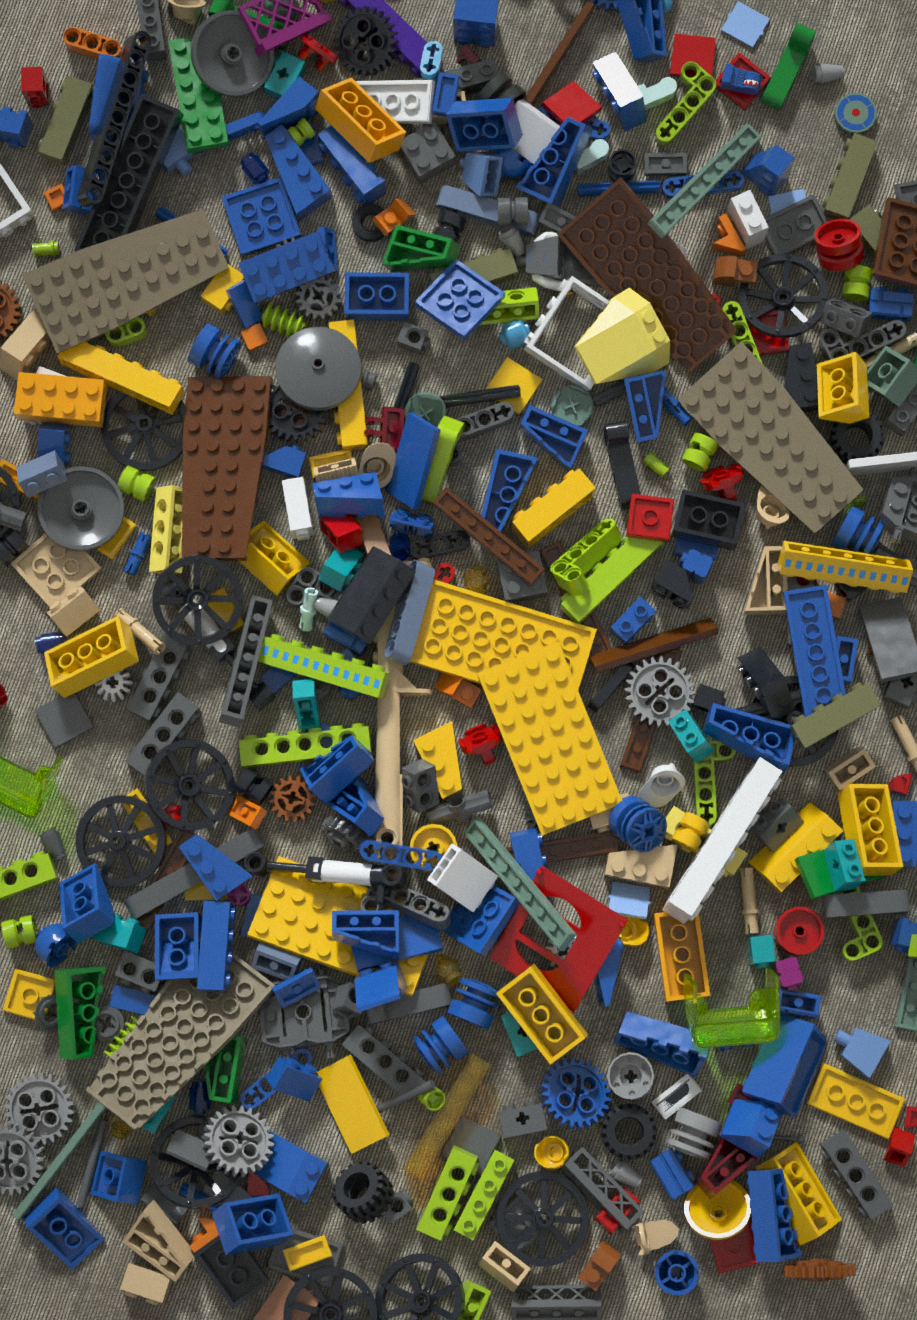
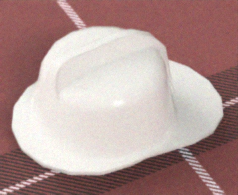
M673 763L657 766L651 772L650 779L642 786L639 797L655 808L664 806L683 789L685 778L677 771Z

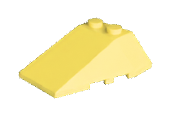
M630 288L611 298L608 306L598 315L594 324L587 329L574 346L594 385L654 373L667 365L670 359V339L650 302Z

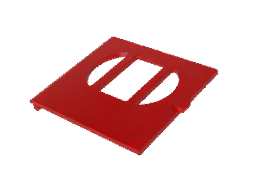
M541 865L540 869L536 871L533 882L545 897L564 899L575 908L580 917L581 928L564 917L563 919L576 933V940L565 959H562L521 933V928L527 920L529 913L520 903L489 958L518 976L528 969L530 965L521 957L516 940L526 944L558 965L556 969L540 970V972L572 1012H575L628 919Z

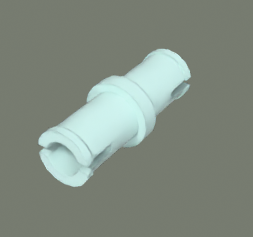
M306 588L303 604L300 606L301 619L299 629L311 631L313 628V618L317 613V610L313 609V604L318 596V590Z

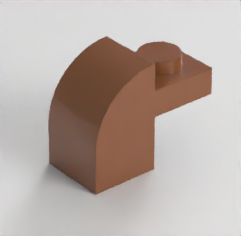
M737 256L718 257L715 259L712 284L732 287L734 282L755 284L758 261L737 259Z
M602 1240L577 1278L594 1291H597L608 1273L611 1272L617 1263L621 1253Z

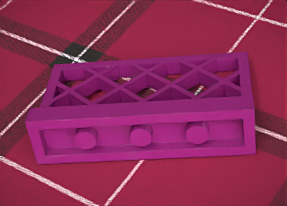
M253 0L237 8L257 46L254 50L258 57L305 35V33L312 32L326 25L333 19L330 12H325L319 0H303L302 10L293 6L294 0H290L289 4L280 0H267L274 3L272 12L262 8L265 0ZM308 3L314 5L318 13L313 15L306 12ZM278 5L287 8L286 17L276 14ZM251 8L257 11L255 20L248 17L246 9ZM291 11L301 14L299 22L289 19ZM261 13L271 17L269 26L259 22ZM274 19L284 22L282 30L273 28ZM257 27L267 30L265 38L260 40L256 32Z

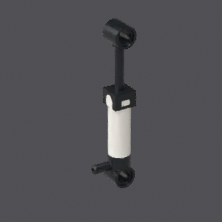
M171 579L165 582L161 591L165 597L186 596V593ZM187 603L172 605L180 613ZM192 609L184 620L195 632L194 610ZM201 610L203 637L215 633L220 628L204 610ZM227 636L217 642L206 645L219 663L226 659L230 666H233L235 657L232 653L237 649ZM253 680L249 699L261 711L276 696L264 682L257 685Z
M256 851L249 853L244 860L245 868L258 878L266 876L270 870L306 873L305 878L311 883L326 884V882L377 886L375 903L378 905L384 904L386 887L392 890H400L407 882L406 873L395 864L376 865L325 860L323 857L308 856L307 865L272 862ZM261 860L260 867L254 869V864ZM393 873H398V878L395 881H390V876Z

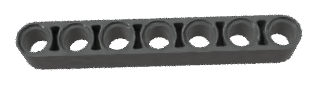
M251 828L216 849L232 861L237 862L249 853L265 846V843L257 829ZM189 863L123 900L132 918L136 919L200 883L201 879Z

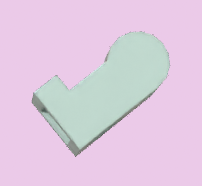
M665 77L658 84L646 88L644 83L637 86L644 98L645 111L674 98L677 83L673 78Z
M595 140L590 147L584 149L575 169L578 175L606 160L609 145L605 140Z

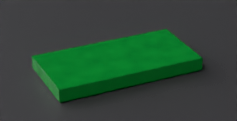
M823 850L799 856L795 859L811 900L840 892H834ZM865 876V881L860 885L883 879L886 876Z

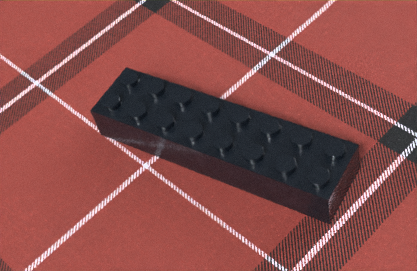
M143 94L140 95L121 139L104 197L101 202L93 205L74 251H79L135 231L184 114L179 109Z

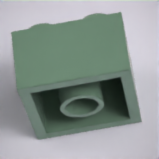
M885 345L867 370L868 387L900 407L917 384V365Z

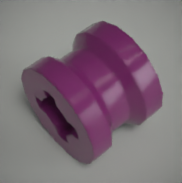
M240 884L228 893V899L235 906L246 905L251 896L249 889L243 884Z

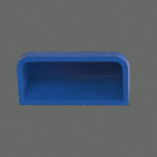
M106 54L99 55L89 122V134L93 143L120 58ZM145 66L143 68V72L138 84V88L134 97V101L129 113V117L124 132L126 130V127L129 123V120L132 116V113L135 109V106L138 102L140 95L143 94L146 96V90H144V83H148L149 71L146 70ZM124 76L125 82L129 84L128 79ZM118 95L119 101L123 103L122 98ZM112 115L113 120L117 123L116 117ZM106 134L108 141L111 142L110 136Z
M776 1013L769 1023L765 1039L761 1041L757 1058L752 1062L750 1074L743 1083V1094L755 1101L768 1103L782 1111L784 1115L795 1117L800 1111L826 1049V1038L814 1023Z

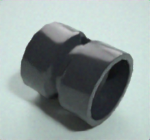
M627 149L616 150L609 159V178L615 182L621 177L625 182H630L635 175V155Z
M443 210L437 221L439 226L435 227L433 234L451 238L458 244L460 241L459 233H463L467 220L457 213Z
M10 527L2 534L3 539L0 540V560L7 567L16 559V553L21 555L29 548V545L20 535Z
M249 766L239 777L233 789L242 796L248 795V800L260 806L273 789L274 783L266 777L260 778V773Z

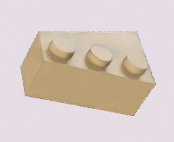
M36 307L0 348V370L17 381L18 373H27L51 340Z
M765 546L763 548L743 615L786 614L783 591H788L787 576L780 574L778 568L782 546Z
M678 844L656 847L648 852L628 850L609 853L604 877L669 889Z
M154 1199L141 1213L122 1241L174 1282L180 1278L195 1258L189 1244Z

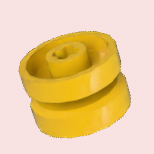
M430 824L421 827L415 832L411 839L410 847L430 850L432 846H436L438 848L437 851L444 856L450 845L457 846V842L449 829L442 825ZM411 851L412 861L415 863L418 859V854ZM422 853L423 860L420 864L421 866H423V861L431 863V867H434L435 863H439L436 855H433L432 859L424 857L425 853ZM422 870L425 873H432V871Z

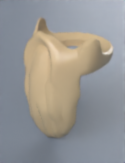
M667 1220L650 1221L631 1226L637 1229L635 1234L636 1242L642 1248L639 1256L649 1255L652 1250L671 1244L678 1236L679 1228L673 1222Z

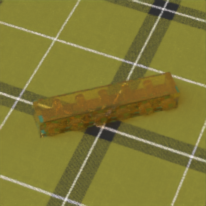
M471 1054L446 1096L445 1104L437 1111L403 1168L420 1180L424 1179L491 1066L489 1063Z

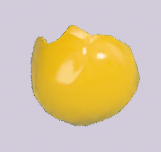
M623 916L628 919V922L618 939H621L622 945L636 947L646 942L650 933L648 923L639 918Z
M546 1136L535 1145L534 1157L537 1163L545 1169H558L569 1159V1147L566 1141L558 1136Z

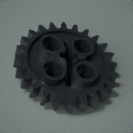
M363 6V9L356 7L355 12L349 10V17L342 16L344 23H337L340 30L334 31L338 35L337 39H333V42L338 43L334 50L340 51L337 59L343 58L344 60L341 65H349L348 71L355 70L356 75L362 73L363 76H369V72L371 75H376L377 71L383 72V66H390L388 59L395 60L392 52L398 51L394 47V44L399 43V40L394 39L398 32H392L395 23L388 24L391 17H383L384 11L377 12L376 7H371V9H369V6ZM365 21H367L369 26L367 31L363 27ZM351 36H353L355 39V43L353 46L350 44ZM379 36L382 39L381 46H378L377 44V38ZM365 51L368 53L367 61H365L363 58V54Z
M272 385L269 428H272L271 433L273 435L278 433L280 440L286 436L288 443L294 438L295 442L298 443L300 437L305 442H307V435L315 438V430L319 433L322 432L319 426H327L324 418H330L329 413L326 412L328 410L315 411L300 407L301 411L298 409L293 411L292 407L298 408L299 406L291 402L283 394L279 386ZM280 400H284V401H286L288 404L282 403V402H280ZM280 410H287L284 416H277ZM304 413H307V414H310V415H313V416L310 418V417L306 416V414H304ZM305 419V423L303 425H295L297 420Z

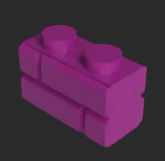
M797 957L780 960L771 965L773 974L777 976L775 981L778 988H784L787 991L800 988L799 983L803 981L801 970H798L799 963Z

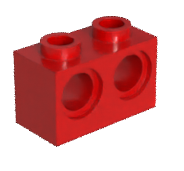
M42 66L21 67V92L27 105L32 108H42L43 105H49L48 79Z

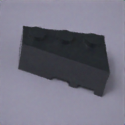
M811 342L791 345L789 347L783 387L804 413L819 410L817 370Z
M761 647L737 657L740 664L737 667L739 674L743 679L745 678L749 688L753 689L756 697L760 700L772 720H778L796 711L785 677Z

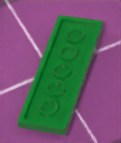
M193 36L168 41L179 108L184 114L182 125L187 153L229 146L221 96L202 83L192 65L190 50Z

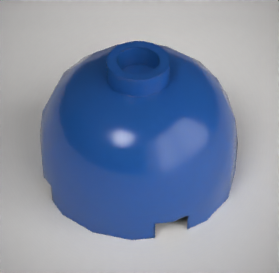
M512 148L493 149L491 151L492 154L503 156L500 175L502 179H505L506 176L511 179H518L524 176L530 166L533 165V163Z
M60 923L41 928L37 933L35 941L37 956L45 965H49L51 968L64 962L69 957L65 953L70 948L74 951L77 946V942L62 929V924Z
M671 1250L664 1253L657 1260L654 1268L658 1286L668 1294L682 1296L691 1292L697 1285L699 1267L696 1260L684 1251Z

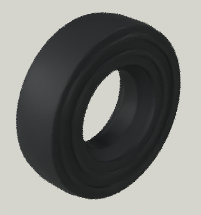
M369 203L360 206L355 211L352 217V228L357 237L366 242H376L385 236L378 227L374 230H367L362 224L365 217L369 215L376 216L384 211V208L377 204Z

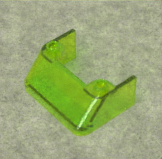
M0 756V804L27 818H36L58 778L63 757L59 756L51 767L40 766L36 773Z
M766 967V988L755 989L751 992L749 1006L707 1009L706 1000L702 995L697 994V984L689 973H685L684 1008L691 1039L694 1044L699 1048H711L775 1041L780 1033V978L773 969Z

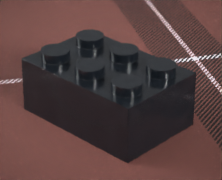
M682 489L671 537L734 551L738 541L745 503Z
M219 1235L194 1253L232 1309L271 1281L251 1251L225 1255Z

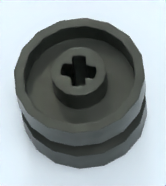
M501 72L486 84L475 100L513 98L514 104H516L518 100L526 97V91L518 84L512 86L513 79L506 72Z

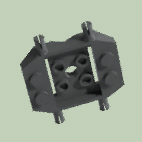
M916 467L911 468L909 476L891 478L880 514V519L889 534L893 535L892 543L896 545L901 543V539L917 542Z
M320 963L316 964L318 975L316 977L322 987L320 989H323L327 1032H324L320 989L284 1007L287 1033L285 1037L282 1008L275 993L273 992L259 1008L262 1043L278 1049L281 1052L282 1058L286 1059L287 1057L288 1059L291 1049L323 1045L326 1051V1060H330V1052L331 1059H335V1043L350 1034L349 1019L331 1010L337 987L344 983L327 976L326 967L323 964L321 966ZM274 976L272 983L278 985L284 980ZM300 1007H307L309 1009V1015L306 1018H300L297 1015Z

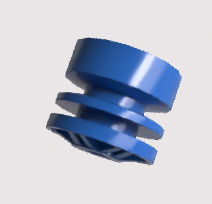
M208 323L197 336L187 360L188 363L199 369H202L209 363L207 373L210 375L214 373V377L220 379L234 365L241 347V340L237 338L232 340V335L227 334L221 340L222 330Z
M852 505L831 546L845 550L850 544L853 546V552H857L860 549L862 553L871 554L882 536L884 524L880 520L876 528L872 527L871 525L875 520L874 516L867 523L862 522L865 512Z
M637 796L623 798L622 801L613 807L609 816L610 831L621 841H624L631 848L639 852H648L656 848L666 834V817L662 812Z
M461 978L459 983L468 988L466 991L459 988L456 989V992L464 998L462 1001L452 999L447 1013L489 1030L494 1016L486 1010L488 1007L498 1009L499 1005L491 1002L492 997L501 1000L496 994L498 991L494 987L478 980Z
M443 1015L431 1024L435 1034L431 1036L424 1029L421 1031L427 1040L422 1042L417 1035L413 1037L418 1053L426 1064L439 1075L443 1073V1070L438 1063L443 1061L446 1067L449 1068L451 1067L447 1059L449 1055L459 1061L469 1053Z

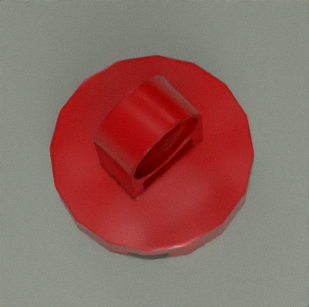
M730 464L731 468L724 469L723 465L710 469L703 474L704 479L700 478L702 488L707 491H717L719 498L736 501L737 495L733 485L743 478L744 474L741 466Z
M486 724L474 726L464 732L465 737L463 739L459 738V746L464 754H480L485 766L496 762L491 749L502 739L499 727L496 724H492V727H487Z

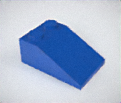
M298 77L258 122L261 137L265 140V136L281 124L287 130L291 126L295 127L302 118H305L306 121L311 117L314 118L319 113L315 109L319 97L318 91L301 77Z
M96 863L59 883L62 929L77 943L114 924L113 907Z
M198 912L155 915L156 981L198 979L202 916Z
M617 939L594 979L600 1007L609 1006L621 960L620 952H623L621 939Z
M392 961L380 964L379 969L372 971L371 968H367L359 972V976L355 978L358 1013L402 997L407 984L399 962L393 964Z
M270 1131L269 1134L274 1135L272 1140H270V1142L274 1143V1146L269 1150L273 1153L270 1157H267L269 1161L266 1165L262 1164L263 1167L260 1171L255 1169L254 1174L307 1203L328 1162Z
M57 1187L24 1216L27 1229L72 1270L105 1240L77 1206Z

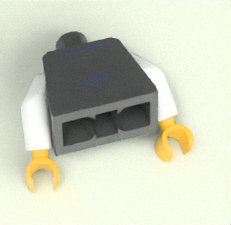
M544 232L532 243L527 244L526 255L516 257V266L518 269L526 268V273L537 284L547 289L559 291L557 289L562 283L561 281L565 279L566 244L557 235L559 232ZM568 292V294H567L566 296H570V295H572L573 293H572V292Z

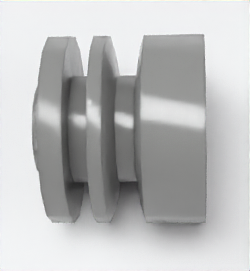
M632 1052L620 1054L610 1064L607 1075L609 1086L613 1092L620 1098L630 1101L642 1099L649 1094L655 1077L649 1061L642 1055ZM630 1071H633L634 1075L638 1076L637 1079H634V1083H630L628 1079H625V1076H628Z
M679 1107L674 1121L683 1126L682 1130L671 1129V1133L679 1135L678 1141L668 1137L666 1143L672 1145L677 1151L695 1158L710 1159L712 1154L702 1150L704 1146L714 1149L715 1146L706 1139L708 1136L718 1137L723 1123Z

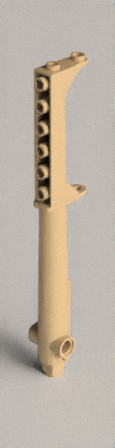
M429 558L417 559V561L432 567ZM402 561V562L405 563L407 566H409L412 561ZM397 601L374 638V643H378V651H373V664L384 666V671L391 673L384 698H377L375 801L384 820L380 824L379 829L374 832V840L381 841L384 837H390L393 840V844L402 845L403 784L401 780L402 774H400V696L432 695V690L416 688L403 675V665L384 656L398 604ZM381 845L379 846L380 850L374 849V853H378V854H379L377 858H381V857H380V851H381V848H382ZM388 848L385 851V857L388 860L394 859L397 855L395 848ZM374 862L380 865H388L386 863ZM393 873L390 876V880L395 881L398 878V873Z

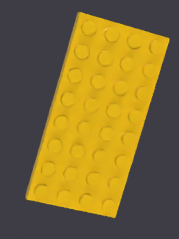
M433 579L410 663L456 677H463L462 679L481 684L477 673L559 642L576 687L579 689L597 629Z
M559 642L477 673L542 836L609 810L622 801Z
M278 856V859L276 861L282 863L300 864ZM273 870L247 937L347 974L359 976L351 946L332 940V911L362 910L361 902L368 888L356 884L326 882V884L311 883L305 878L306 873ZM374 906L368 908V910H376V909H377V907H374ZM417 907V908H416V910H418V911L424 910V909L421 908V907ZM428 954L399 962L407 984L404 992L405 995L413 996Z

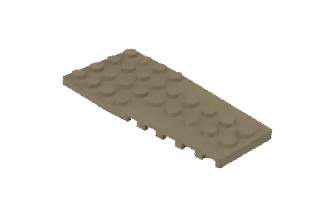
M201 209L81 249L22 274L56 353L59 354L123 326L143 313L153 310L158 305L168 300L170 301L177 295L194 288L205 280H209L222 271L228 270L229 267L204 210Z
M742 342L736 345L677 399L725 452L747 470L750 475L760 482L813 533H818L863 492V488L786 389Z
M234 953L232 965L229 966L231 986L230 988L227 987L226 993L200 992L197 990L198 979L169 980L151 1002L146 1014L142 1015L136 1022L137 1025L130 1034L128 1033L123 1039L124 1043L110 1056L111 1060L105 1068L98 1072L97 1078L92 1085L86 1088L87 1093L137 1132L233 1039L274 992L272 987L276 985Z

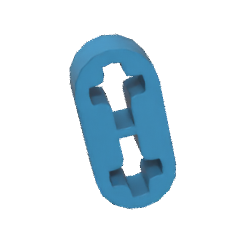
M430 41L424 46L420 71L422 78L425 80H435L441 69L443 47L437 41ZM436 50L434 57H431V52ZM430 64L433 65L431 72H427Z

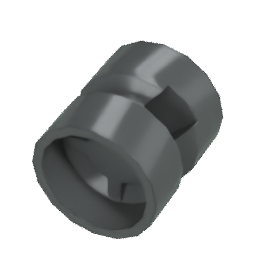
M516 197L514 201H511L510 198H498V226L510 225L512 222L516 225H528V197Z

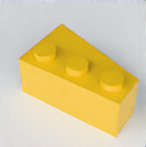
M451 721L413 740L421 759L432 763L436 767L438 793L442 801L462 792L453 724Z

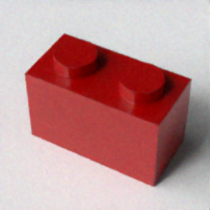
M346 514L345 517L318 516L321 532L339 554L362 545L361 535H363V529L359 523L353 520L352 514Z

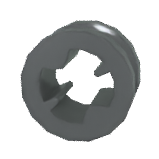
M366 370L362 383L363 389L368 387L373 391L377 372L371 374L369 370Z

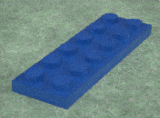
M827 585L783 591L805 717L813 713L811 709L823 703L825 707L832 703L830 699L837 694L842 693L843 696L846 695Z

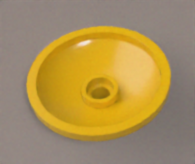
M732 1181L710 1200L696 1184L689 1191L685 1199V1217L690 1227L697 1234L713 1240L731 1238L740 1233L750 1220V1197L739 1183ZM718 1213L722 1214L721 1217H716L715 1215Z

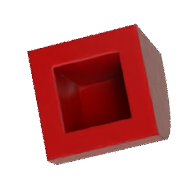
M894 1127L887 1144L884 1160L905 1168L912 1154L915 1134Z

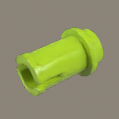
M51 240L50 243L32 244L34 257L47 255L56 257V255L60 254L59 242Z
M650 452L642 462L645 464V467L648 466L663 478L670 467L658 459L656 453L652 454Z

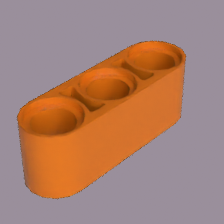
M76 27L67 28L63 33L65 45L73 53L98 60L100 54L110 55L108 54L110 50L117 49V53L111 56L121 57L122 48L115 39ZM72 37H78L76 42H69ZM92 43L98 44L94 49L89 48V45Z

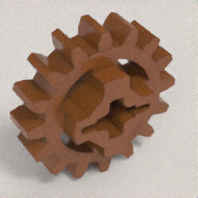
M289 775L288 781L280 778L282 784L274 783L276 791H270L274 799L269 800V803L275 804L272 811H279L277 817L280 819L284 815L286 822L293 818V821L297 823V817L305 820V813L312 814L309 809L310 806L316 807V804L312 802V799L317 798L316 795L310 793L311 790L307 787L305 780L300 782V776L293 780L292 776ZM292 785L291 789L286 792L282 791L286 786ZM301 787L306 791L307 798L300 795ZM295 794L296 798L300 801H294L293 804H290L286 797H292ZM278 799L285 802V811L280 807ZM300 806L304 807L301 811L294 813V810Z

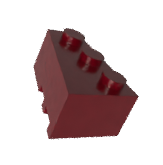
M721 1137L696 1184L711 1200L758 1158Z

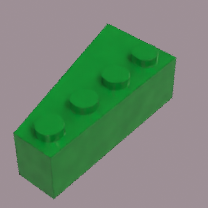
M90 965L54 970L60 1058L76 1060L90 1058L93 1055L97 1029L95 1028L96 1016H99L100 1008L98 1007L99 995L102 994L103 985H101L102 975L105 974L106 966Z

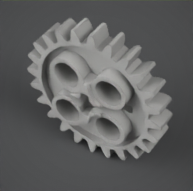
M662 656L658 662L651 657L650 664L643 660V668L636 665L637 673L630 672L629 675L633 680H626V684L631 687L624 690V692L630 694V696L625 698V701H632L628 709H636L633 714L634 717L639 714L642 715L640 722L648 719V726H650L653 721H656V725L659 727L661 722L664 721L665 726L668 727L670 719L685 709L688 712L690 711L686 704L694 703L689 696L695 695V692L689 690V688H692L695 684L688 683L691 675H684L686 667L681 670L678 669L680 662L675 663L673 666L671 665V658L668 659L667 663H664ZM663 672L666 675V680L663 682L657 681L654 676L655 673ZM670 679H674V682L664 690V696L660 694L649 705H645V702L656 693V688L661 689ZM641 686H646L650 690V695L642 696L638 689ZM671 688H678L681 696L678 698L672 697L669 693ZM654 703H663L665 710L663 712L655 711Z
M45 1072L41 1073L39 1078L37 1073H33L31 1079L26 1075L23 1077L24 1083L20 1080L16 1081L18 1088H10L13 1095L5 1097L10 1103L4 1105L5 1108L9 1109V1112L5 1113L4 1116L11 1118L8 1121L10 1124L15 1125L18 1123L19 1130L26 1126V1133L29 1135L31 1132H34L32 1139H40L44 1145L48 1144L49 1139L52 1142L57 1141L56 1135L59 1137L64 1136L62 1129L66 1131L70 1129L67 1122H74L70 1114L76 1113V1110L71 1109L70 1106L75 1104L76 1101H69V1097L73 1095V1092L66 1093L65 1090L68 1088V1084L61 1087L62 1079L54 1081V1074H51L47 1079ZM46 1090L52 1092V1101L45 1099L44 1093ZM25 1094L30 1095L32 1099L30 1105H26L23 1101ZM59 1105L58 1108H50L44 1111L21 1113L23 1109H31L37 1106ZM50 1112L55 1113L57 1117L56 1123L49 1121L48 1114ZM28 1116H32L35 1119L34 1127H30L27 1124Z
M232 1105L229 1111L224 1107L221 1113L217 1111L214 1114V1118L211 1117L209 1119V1125H206L204 1131L207 1133H204L202 1139L206 1140L202 1148L209 1149L205 1156L213 1157L210 1164L218 1163L216 1170L223 1167L225 1168V1175L232 1171L233 1177H236L238 1172L241 1173L242 1177H245L247 1171L253 1175L255 1169L260 1171L263 1167L262 1164L266 1165L269 1161L267 1157H270L273 1153L269 1149H272L274 1143L270 1142V1140H272L274 1135L267 1133L271 1126L263 1125L266 1118L259 1120V1112L252 1115V1108L244 1112L243 1105L236 1111L235 1106ZM224 1126H229L233 1132H227ZM246 1129L252 1130L254 1135H249ZM222 1147H228L231 1153H225ZM244 1150H249L252 1153V1157L247 1156Z
M10 1122L5 1124L4 1127L0 1124V1147L2 1148V1152H0V1167L4 1170V1174L0 1173V1188L3 1195L8 1190L10 1195L15 1194L16 1190L19 1194L23 1193L25 1189L28 1191L32 1188V1185L38 1182L37 1178L43 1175L40 1170L46 1167L44 1163L40 1162L46 1158L45 1155L40 1154L44 1147L37 1146L40 1139L33 1140L34 1132L28 1135L26 1133V1126L19 1130L18 1123L13 1128ZM16 1144H20L23 1147V1152L17 1149ZM18 1165L25 1169V1174L19 1171Z

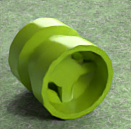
M305 118L299 120L295 127L291 126L287 129V132L298 146L304 144V140L307 138L311 139L315 136V132Z
M437 1086L417 1096L418 1100L431 1111L441 1109L446 1100L445 1094Z

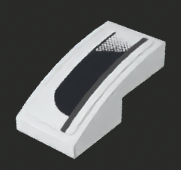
M686 1074L655 1098L652 1104L663 1118L667 1119L679 1107L685 1105L701 1092L702 1089L691 1075Z

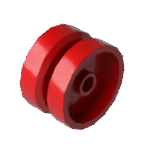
M834 219L825 222L815 231L814 239L818 262L821 267L831 271H844L854 268L863 260L864 247L861 228L858 223L849 219Z
M794 907L786 910L777 918L773 927V937L777 946L784 953L791 956H803L815 951L821 945L824 938V924L821 917L814 910L807 907ZM801 927L803 931L801 935H797L796 928Z

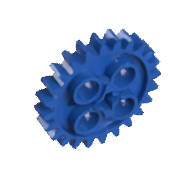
M573 1057L570 1058L568 1063L563 1059L560 1065L556 1062L553 1065V1069L549 1068L546 1072L548 1076L545 1075L542 1078L545 1084H542L540 1089L545 1092L540 1095V1098L546 1099L542 1106L549 1107V1110L546 1112L547 1115L554 1114L552 1121L560 1119V1126L566 1122L568 1123V1129H571L574 1124L577 1130H580L582 1125L587 1129L591 1126V1123L595 1125L598 1122V1118L602 1119L605 1116L603 1112L609 1109L606 1104L611 1099L606 1095L611 1090L605 1089L609 1082L602 1081L601 1078L605 1075L604 1073H596L598 1066L593 1069L590 1068L591 1061L583 1065L582 1058L577 1063H575ZM562 1077H567L570 1080V1085L565 1084ZM583 1081L590 1083L591 1090L584 1087ZM559 1098H564L567 1101V1106H563ZM581 1102L587 1104L588 1111L581 1108ZM573 1103L575 1112L571 1111Z

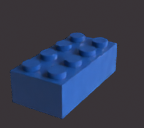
M318 231L238 263L254 303L262 302L335 272L322 236Z

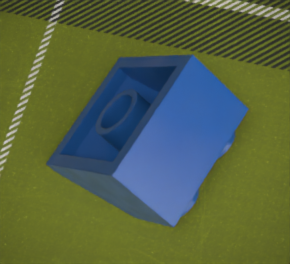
M735 1099L729 1110L720 1137L759 1158L770 1148L783 1112L764 1101Z
M100 1150L91 1195L116 1202L138 1205L147 1161Z

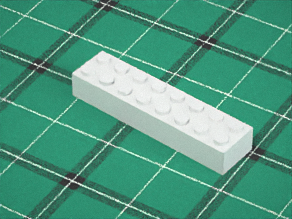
M761 757L754 763L662 908L664 912L683 924L688 920L692 921L699 914L703 907L700 903H704L714 890V887L711 885H715L720 880L726 870L723 866L726 867L737 853L734 848L737 849L747 837L748 833L745 830L749 831L751 826L755 824L760 816L757 812L760 813L771 798L768 794L771 795L782 781L779 778L782 773L780 769Z

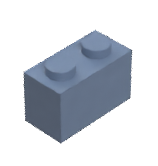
M55 450L16 467L18 483L27 497L67 481L65 465Z
M260 942L255 951L251 967L287 980L294 977L298 972L303 957Z

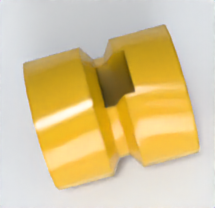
M686 812L680 822L682 827L676 829L672 840L690 851L697 852L702 843L701 836L706 835L711 824L693 813Z

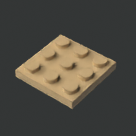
M43 534L11 563L49 607L55 602H61L66 598L67 593L71 589L83 587L102 570L87 551L76 552L64 549L51 541L46 534Z

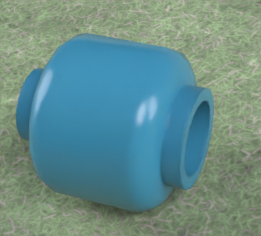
M517 319L504 323L499 337L502 345L506 344L512 350L527 345L524 343V340L530 333L527 322L523 323L522 320Z

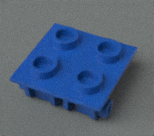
M406 509L394 510L389 518V521H391L390 527H393L394 530L404 532L407 525L406 533H409L410 526H414L412 534H415L416 527H418L417 535L424 537L432 536V527L436 521L431 519V516L428 514L420 513L419 515H413Z

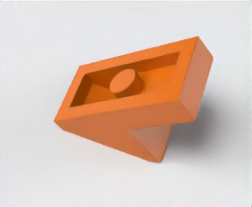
M397 198L390 207L373 218V222L387 236L394 231L396 225H404L413 219L416 214L404 199Z
M727 214L719 216L716 229L721 237L724 236V238L714 242L712 249L738 257L744 256L746 248Z
M442 673L434 689L472 709L482 689L462 679L463 677Z
M238 795L227 814L256 830L267 811Z
M198 1217L207 1233L204 1234L201 1231L192 1238L194 1243L189 1246L194 1253L219 1235L213 1218Z

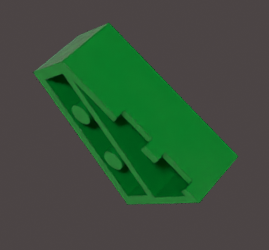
M396 225L382 265L391 272L448 267L457 259L461 246L451 238Z
M234 1036L205 1065L209 1100L236 1104L247 1043L246 1037Z

